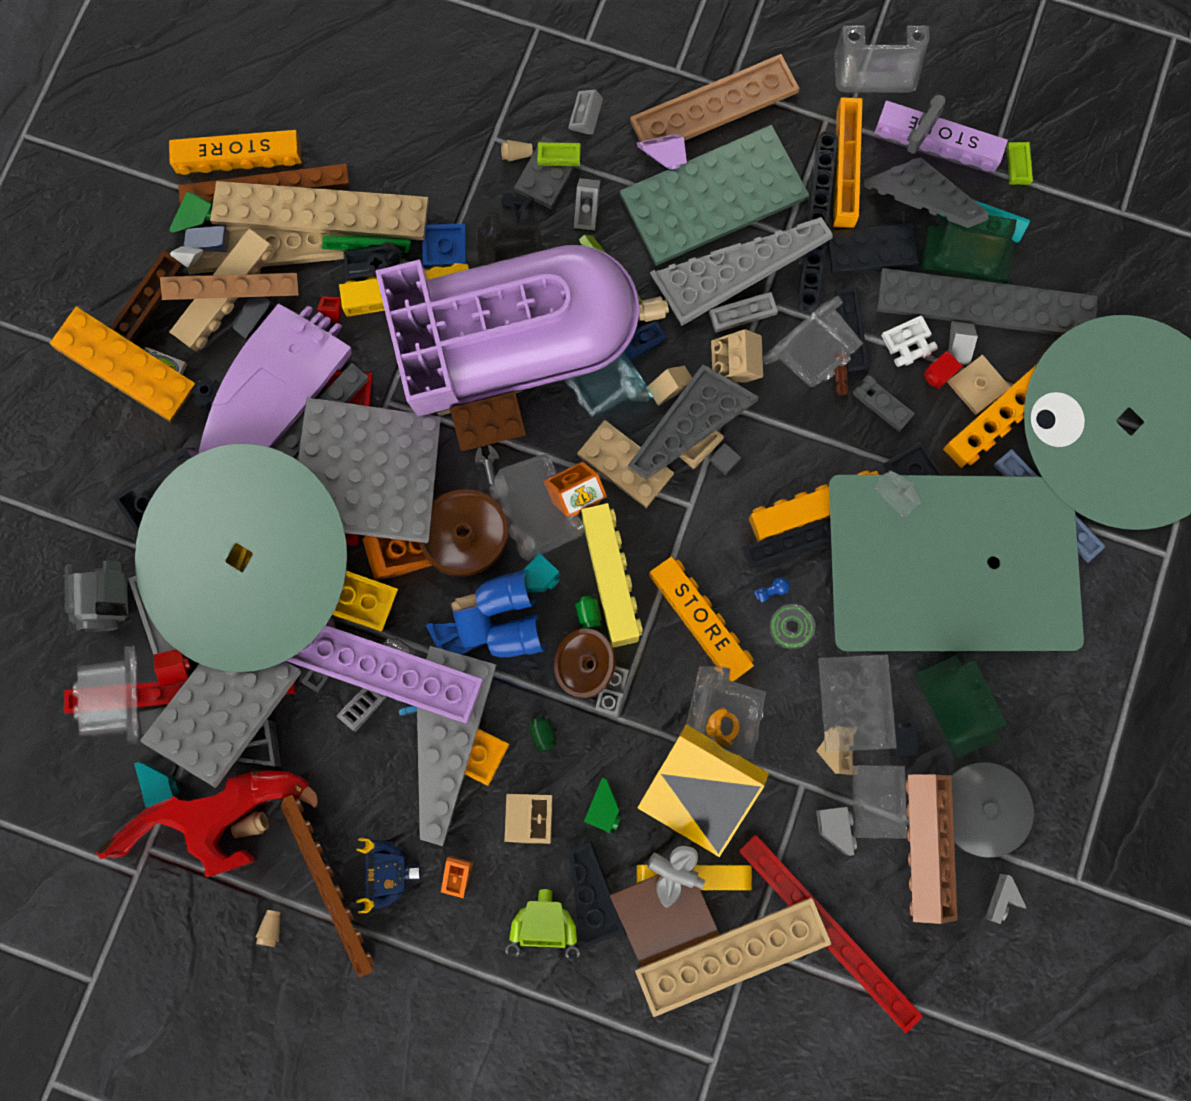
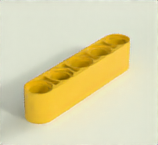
M637 865V883L658 873L647 868L648 865ZM696 865L692 869L698 872V877L705 880L704 886L700 890H752V865Z

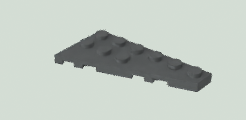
M921 157L914 158L900 166H894L888 171L864 180V188L869 190L876 188L878 193L882 195L889 193L895 196V200L918 209L925 207L933 215L943 214L947 216L948 221L966 228L988 220V212Z
M703 364L628 464V469L646 480L756 403L758 396Z

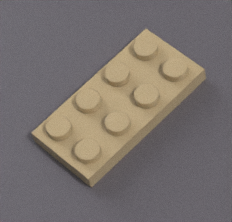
M605 420L577 453V456L645 508L651 504L674 475L673 471L664 467L646 480L628 469V464L641 447Z

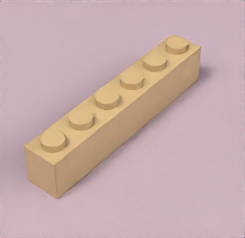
M248 229L213 275L260 274L261 267L272 259L275 249L266 240L251 229ZM238 297L194 299L170 330V333L197 352L198 349H202L206 345L207 338L211 332L219 328L224 315L232 311L234 302Z

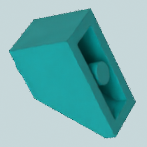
M540 553L524 569H528L529 572L524 577L527 592H545L548 588L550 590L554 588L560 581L558 578L560 576L559 571Z
M134 763L146 808L174 796L180 799L181 786L178 780H175V777L148 763Z

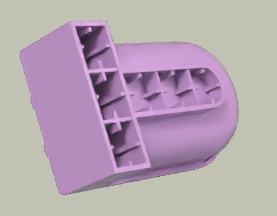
M565 245L433 279H429L420 260L376 270L406 400L417 416L597 371L612 363L624 352L635 334L639 319L638 295L628 272L607 253L588 246Z

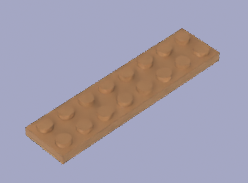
M782 54L631 116L630 122L640 142L673 134L681 135L685 141L795 95L799 92L800 88Z

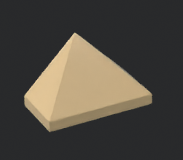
M834 727L816 751L834 773L853 775L852 728Z

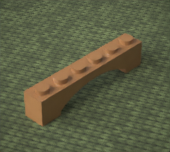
M297 273L160 277L162 300L298 295Z

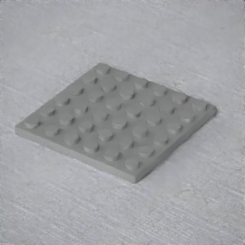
M307 397L298 461L313 472L328 490L339 511L345 533L428 543L440 417L431 415L417 416L416 413Z

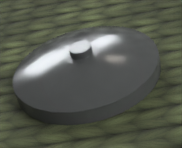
M983 762L966 765L951 775L954 844L957 847L975 856L999 857L1014 851L1025 841L1033 824L1034 807L1029 790L1014 772L998 764Z

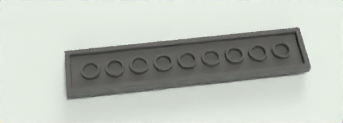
M882 268L877 312L915 317L922 315L923 318L1062 336L1072 328L1096 319L1098 296Z

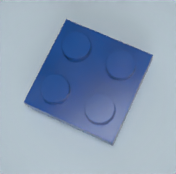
M465 224L426 225L425 240H423L424 268H444L456 263L466 264Z

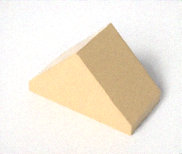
M685 366L669 368L647 386V389L659 406L682 393L692 380V377Z

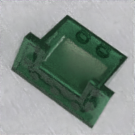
M988 215V220L966 228L948 221L946 216L940 228L929 226L927 229L921 269L1007 283L1014 245L1012 237L1017 220Z
M956 655L914 674L955 758H959L999 739L995 731L1007 726V723L975 660L962 665Z

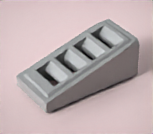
M363 688L338 713L337 717L352 731L356 732L385 700L386 696L370 691L378 698L374 702L366 695L370 690ZM362 698L371 705L369 708L360 702ZM356 705L364 711L362 715L354 709ZM349 712L357 718L355 722L347 716Z

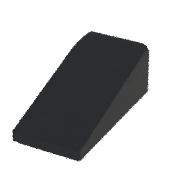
M250 297L230 327L247 340L275 307L265 297Z

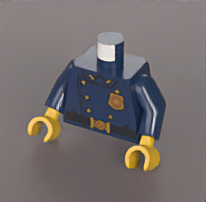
M362 837L358 840L365 841V847L356 850L366 853V899L356 901V903L364 902L365 909L358 911L359 914L368 913L371 909L388 907L401 898L403 891L407 890V881L420 880L421 878L420 866H407V856H403L399 848L387 841H370Z

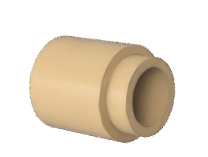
M661 296L642 300L639 303V321L649 322L666 317L665 313L669 312L667 301L662 300Z

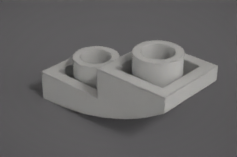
M615 666L610 683L599 693L595 710L617 716L629 669Z

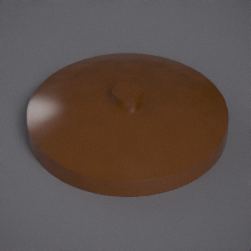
M470 489L451 491L432 502L428 543L419 542L426 559L439 571L452 576L475 575L490 568L503 554L509 536L507 519L500 505L487 494Z

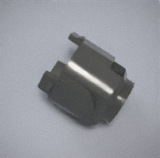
M103 561V568L95 569V572L72 574V564H67L64 567L65 573L63 575V578H65V610L69 621L76 625V631L101 632L118 629V622L124 621L129 616L127 574L122 573L121 563L118 561Z

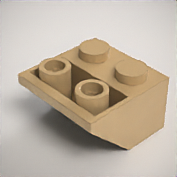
M744 329L711 341L712 370L734 383L749 382L763 377L761 335Z
M507 794L505 842L551 844L553 795Z

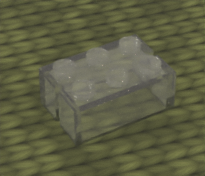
M852 766L855 837L907 839L905 766Z

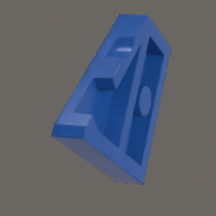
M431 623L426 625L435 645L439 649L465 655L484 645L480 644L462 648L456 623Z

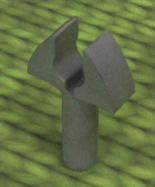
M488 445L490 454L488 459L482 456V450L479 447L476 452L475 462L476 464L482 463L484 465L489 486H496L497 479L493 462L495 459H500L499 455L492 446Z

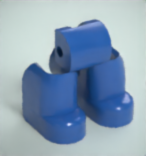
M528 569L502 575L485 582L475 592L477 605L453 611L462 648L487 643L490 653L497 657L531 655L545 651L547 643L540 644L536 628L539 614L502 624H492L490 618L494 614L532 607L536 603L535 600H529L525 587L524 577L529 573Z

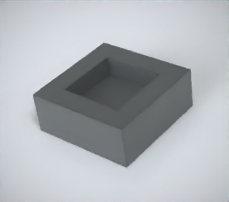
M724 443L709 461L726 475L739 462L741 457Z

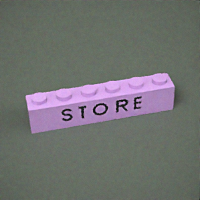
M886 101L874 133L879 134L883 138H891L904 145H909V141H907L912 129L918 128V122L923 112ZM939 118L919 148L923 151L940 154L944 158L958 160L966 165L971 164L980 167L984 171L995 172L1001 162L1008 140Z

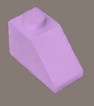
M679 134L637 142L638 148L663 166L668 167V169H677L680 167V164L687 163L684 137Z

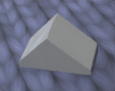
M951 322L948 351L961 365L968 366L971 363L978 338L974 324Z

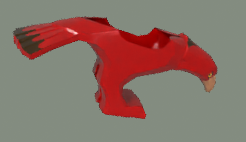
M253 768L251 772L227 778L225 789L216 796L187 801L184 798L177 799L174 796L145 808L126 824L125 828L101 846L96 853L99 859L123 857L147 831L156 824H162L172 827L185 835L187 850L190 854L201 860L205 868V877L216 876L256 862L255 857L246 850H240L232 856L221 851L219 842L229 826L248 814L257 805L274 799L286 798L290 795H293L295 799L311 804L315 808L318 804L317 794L303 777L294 773Z

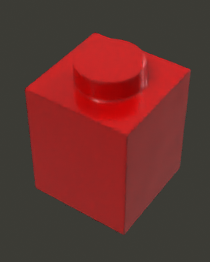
M947 350L927 368L923 375L931 386H935L939 390L963 366Z
M177 649L154 654V670L160 686L188 680V670L191 669V662L188 657L184 656Z

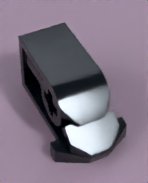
M383 242L384 245L343 252L346 279L358 282L370 277H377L376 270L396 266L400 263L402 258L401 250L395 244Z

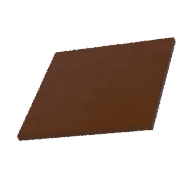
M659 874L610 894V898L641 967L720 935L700 888L696 886L689 888L682 885L683 891L680 897L667 908L662 905L656 891V883L661 877Z

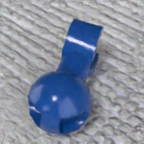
M776 578L771 586L754 591L756 599L764 602L773 594H786L790 589V583L784 578Z

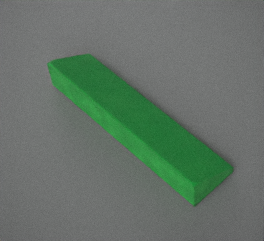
M333 234L321 235L322 249L352 251L384 245L383 242H390L397 245L402 253H408L411 244L409 239Z

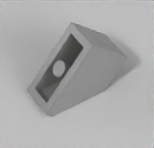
M579 179L576 193L574 228L595 230L601 181Z

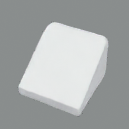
M179 247L171 251L170 255L186 267H190L199 261L204 250Z

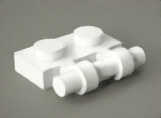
M922 315L883 332L881 335L891 354L900 352L901 357L894 360L897 367L904 364L907 366L913 363V360L919 357H927L931 355V352L938 349L935 342L927 344L925 340L932 333ZM916 343L918 349L910 352L908 347Z

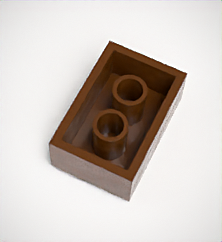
M515 392L450 408L461 451L526 435Z

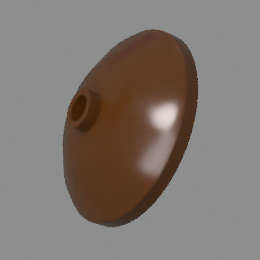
M579 629L567 635L560 643L554 659L555 676L561 688L568 694L580 698L593 697L602 692L610 683L615 671L616 660L613 646L605 635L592 629Z

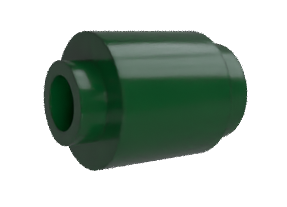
M544 716L532 720V725L528 728L535 748H538L539 752H544L556 747L555 741L557 738L550 719L545 720Z

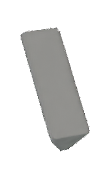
M597 90L578 91L568 127L569 130L585 134L594 133L603 101L602 96Z

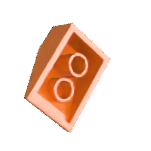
M365 536L362 539L375 581L397 577L432 566L424 556L419 542Z

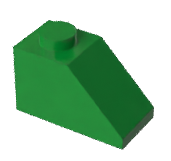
M187 191L169 231L177 232L203 224L206 220L210 221L213 202L192 191Z
M602 778L584 822L610 833L611 829H617L621 817L617 815L619 809L608 782Z

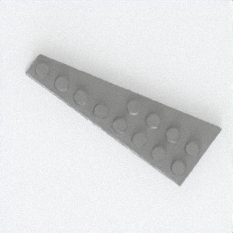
M822 217L798 224L797 227L783 232L782 230L774 232L775 234L764 238H754V241L742 245L738 243L713 251L710 255L691 258L688 262L682 264L669 265V268L656 272L653 270L650 272L651 277L682 326L832 239L833 234Z

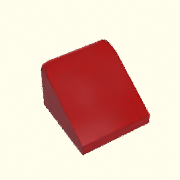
M321 296L317 313H322L324 315L323 319L324 317L330 318V323H339L342 313L341 297Z

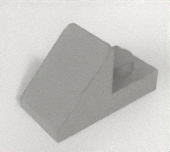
M1000 874L985 916V919L1001 924L1002 920L1004 921L1008 915V903L1026 909V905L1013 878L1005 874Z

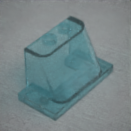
M625 352L612 363L597 371L565 379L567 385L576 392V399L579 404L586 408L591 417H597L628 398L647 402L653 398Z

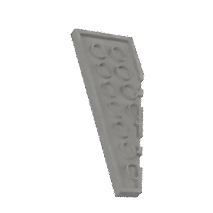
M430 646L426 660L484 680L468 725L417 707L420 840L444 846L497 665Z

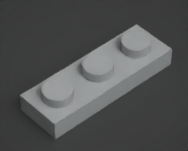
M771 292L709 310L715 333L774 316L778 313Z

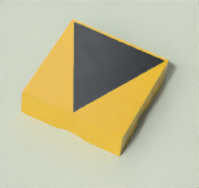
M686 724L664 764L642 798L638 809L720 857L764 788L769 773L743 757L725 750L714 740Z

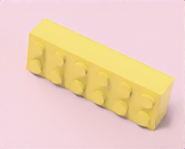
M608 503L581 509L583 526L610 642L613 648L636 643L639 641V636L642 635L643 631L640 619H635L634 615L637 613L635 597H630L629 592H632L630 575H625L624 573L627 566L624 552H619L622 542L619 531L614 530L616 527L614 509L610 510Z

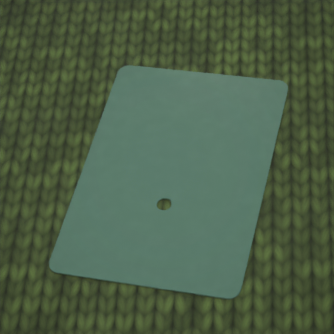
M836 475L830 480L829 499L835 643L839 649L843 651H1076L1083 646L1084 634L1075 510L1054 493L1043 477ZM995 556L999 559L1000 566L997 569H991L988 566L987 561L989 557Z

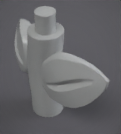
M689 846L675 848L671 853L670 861L654 852L649 860L647 868L661 875L656 883V891L662 905L666 908L675 903L683 891L682 885L689 888L696 886L700 889L704 886L705 880L698 877V872L692 870L698 862V853L694 848Z

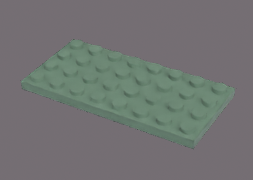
M772 125L689 160L687 163L680 164V167L677 169L666 170L620 190V196L656 266L809 198L803 182Z

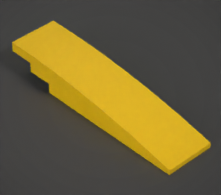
M235 543L226 559V563L240 572H244L253 553L240 544ZM346 571L341 596L332 616L382 632L398 589Z

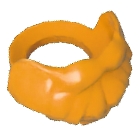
M721 708L715 711L707 720L705 731L709 738L718 745L728 747L733 744L731 740L738 735L739 721L734 714L728 713L726 709ZM725 717L729 718L733 724L732 732L727 736L723 735L720 730L721 720Z

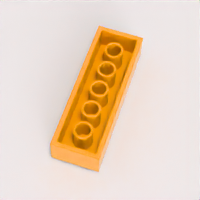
M78 307L74 308L50 342L54 349L170 423L192 392L190 390L195 386L194 382Z

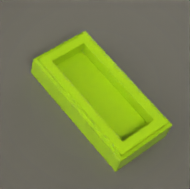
M538 142V166H580V143Z
M1008 142L1006 149L1009 185L1031 184L1033 176L1030 142Z

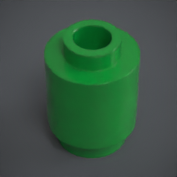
M591 596L579 598V602L575 604L580 626H583V629L601 627L600 621L602 618L597 599H592Z

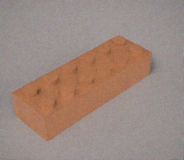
M936 774L908 775L906 792L909 794V804H907L906 813L910 819V828L907 831V838L911 848V852L908 855V863L911 867L909 888L912 891L910 914L913 916V922L943 924L957 921L952 776Z

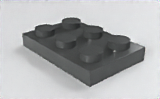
M545 136L540 141L544 143H558ZM537 147L516 183L514 191L527 198L531 196L535 202L552 209L576 166H538Z

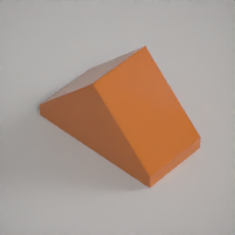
M453 856L447 857L441 892L464 898L474 862Z

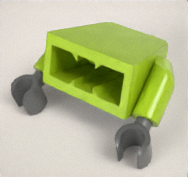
M539 890L538 901H529L527 907L522 908L513 919L509 936L511 942L506 947L507 955L510 952L511 946L517 949L516 957L521 952V946L565 948V955L568 959V951L575 949L577 958L579 957V948L575 944L577 943L576 925L569 912L562 909L560 902H552L553 892L551 890Z

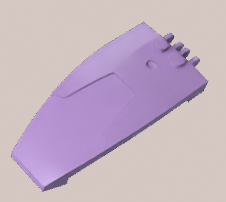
M278 304L246 342L224 377L205 425L199 453L230 444H256L272 448L304 412L306 398H315L336 370H340L352 355L351 347L336 338L341 330V325L336 323L329 332H326L325 330L328 328L331 319L328 317L323 319L324 315L318 312L311 321H308L313 311L312 307L307 306L298 315Z

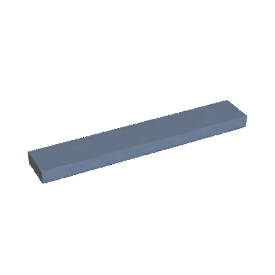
M1012 449L994 464L1004 476L1038 477ZM1075 515L1078 553L1088 563L1106 546Z

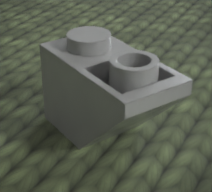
M847 807L816 810L819 834L845 855H854V850L857 849L855 835H851L850 826H853L851 811L848 812Z

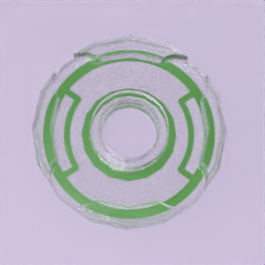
M788 604L780 607L771 617L769 625L771 636L775 642L788 649H798L808 644L814 636L816 627L812 614L806 608L797 604ZM788 621L797 622L799 627L797 632L792 633L788 631L786 627Z

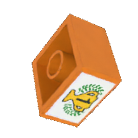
M584 462L544 480L552 503L566 517L575 516L581 512V509L595 506L607 497L598 473Z

